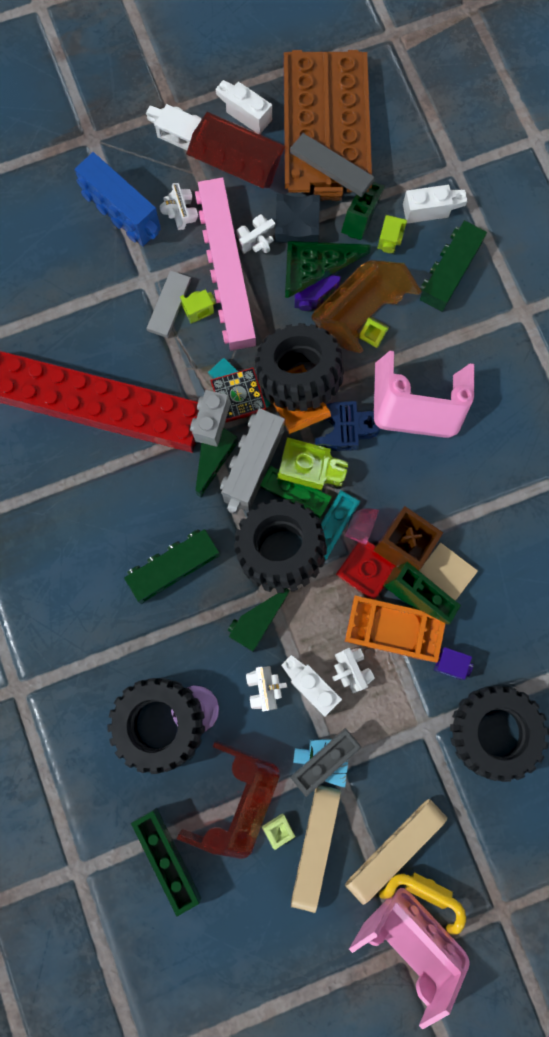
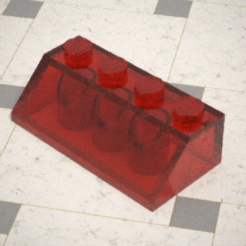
M206 112L192 134L186 155L266 189L270 188L285 145L210 112Z

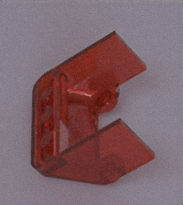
M216 741L213 745L214 748L235 756L232 764L233 775L238 780L246 783L228 831L214 827L208 830L204 837L182 829L177 839L212 854L244 859L253 850L279 781L280 772L278 767L269 761Z

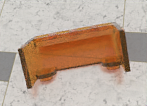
M370 260L362 264L312 314L311 319L320 329L323 328L329 331V335H334L342 349L362 353L364 350L358 342L360 335L357 330L384 303L396 304L402 300L405 293L419 295L422 291L405 263Z

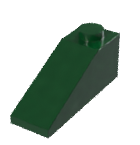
M373 182L372 188H369V191L365 192L362 197L356 194L347 210L341 233L354 239L361 240L384 191V185Z
M223 428L218 447L204 443L201 444L195 489L199 497H202L238 444V437Z
M409 562L395 567L383 585L400 600L446 624L452 622L461 606Z
M285 588V593L275 594L243 614L239 620L234 619L227 630L230 632L229 638L254 652L290 590Z

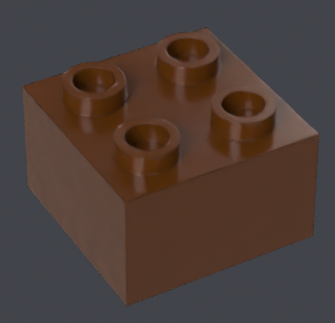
M404 506L395 516L374 548V551L395 566L409 562L419 571L443 532Z

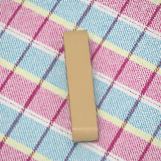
M319 785L315 789L291 900V907L316 912L340 800V789Z
M431 799L426 800L348 879L345 886L362 905L366 904L447 821V816Z

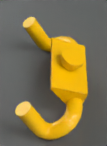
M415 872L412 877L406 874L395 875L390 879L386 888L379 891L381 899H390L399 885H406L405 890L441 909L449 907L454 910L456 920L454 924L450 923L446 926V931L449 934L457 935L462 932L465 926V909L460 902L452 898L453 892L436 884L432 879H427Z

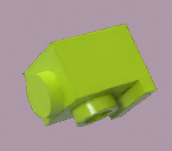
M386 215L377 249H381L386 253H394L396 245H401L407 220Z
M206 289L201 292L195 291L187 298L184 295L180 296L181 305L191 324L214 314L213 305L216 302L212 293H207Z

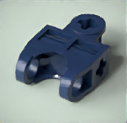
M356 401L326 404L330 410L331 417L324 419V421L330 422L334 429L331 433L325 434V437L316 438L315 445L329 448L331 451L358 450L359 439H373L379 434L380 428L374 422V412H357ZM371 422V426H373V428H368V425H366V423Z

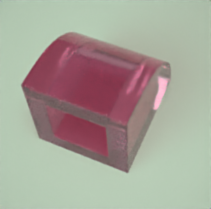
M362 509L354 513L349 522L345 537L367 544L379 510Z

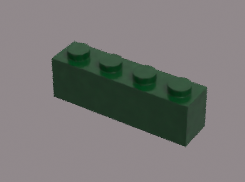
M465 220L460 228L455 227L450 237L453 239L451 244H445L440 253V256H442L441 261H435L430 270L431 278L429 280L425 279L419 289L422 292L420 301L443 312L487 234L486 231Z
M197 529L187 536L188 539L180 543L178 541L173 543L164 554H155L147 560L148 563L141 568L139 565L135 566L127 572L128 575L124 579L140 604L220 556L205 529L202 531Z
M155 808L135 819L131 825L176 917L197 906L200 903L201 896L158 809Z

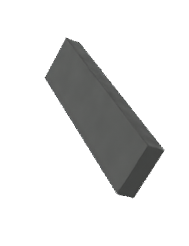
M304 133L290 148L291 154L360 197L365 194L374 182V176Z

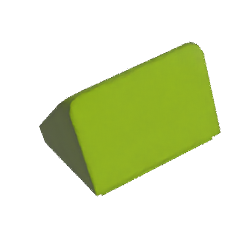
M369 317L358 338L378 348L390 327Z

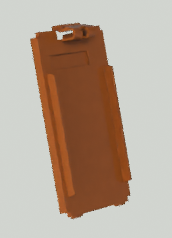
M292 50V52H284L285 189H288V193L310 192V185H314L313 195H320V201L342 200L343 187L341 184L290 153V148L302 133L372 175L367 52H358V50H348V52H302V50Z

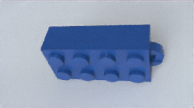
M92 152L74 169L78 178L76 181L82 188L81 194L89 202L92 200L100 213L103 215L107 214L118 229L123 228L131 241L134 243L138 242L141 246H144L159 234L161 227L156 207L98 155Z

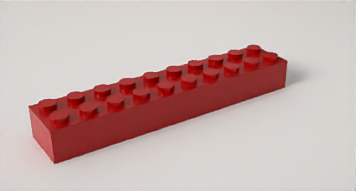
M0 351V403L193 453L196 441L192 431H190L193 418L198 416V402Z

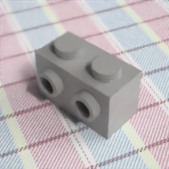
M205 390L204 396H200L197 404L198 416L193 418L190 427L196 442L218 447L230 408L228 395Z

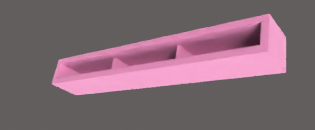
M223 178L198 182L199 191H195L197 205H202L199 216L201 224L206 226V230H202L205 244L209 243L210 250H206L208 262L213 263L214 269L210 270L212 283H217L218 287L217 290H214L216 303H221L222 310H218L220 324L225 323L226 330L222 331L224 344L229 343L230 351L256 346V337Z

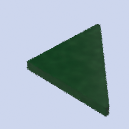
M289 241L287 244L285 298L295 295L370 254L371 245Z

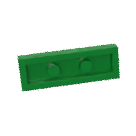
M270 466L260 484V488L282 499H291L292 504L298 501L304 504L305 509L310 508L315 516L321 518L331 500V496L312 487L278 479L279 470Z

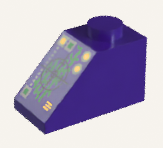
M327 276L296 293L294 308H299L302 311L317 309L339 290L340 276Z

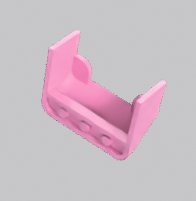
M389 351L375 363V424L384 430L451 438L458 434L474 400V364H468L453 375L451 400L410 394L411 386L409 380L403 375L394 374V351Z
M400 888L395 891L390 899H386L364 922L349 950L353 953L368 942L371 945L378 946L386 939L419 975L416 982L417 994L427 1006L419 1024L424 1029L451 1013L469 969L470 962L464 949L409 891Z

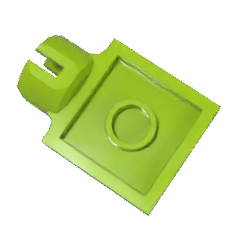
M287 437L277 478L322 490L324 484L342 486L346 478L347 469L345 467L348 468V462L333 458L329 448Z

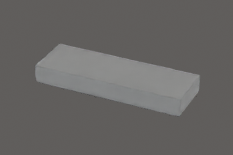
M173 271L169 272L148 323V332L166 338L169 337L181 307L180 296L184 295L185 297L191 283V277Z

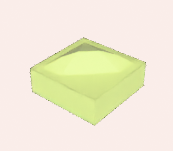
M284 814L261 826L274 850L295 837Z

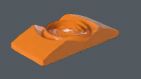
M354 595L344 642L438 663L445 623L421 610Z

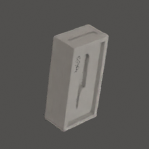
M260 408L256 415H251L248 422V427H250L248 434H243L238 446L240 448L238 456H233L229 466L231 468L230 475L223 478L220 489H222L221 494L223 495L224 502L228 503L227 509L230 513L237 514L239 509L247 512L250 511L260 489V484L267 473L284 434L285 418Z

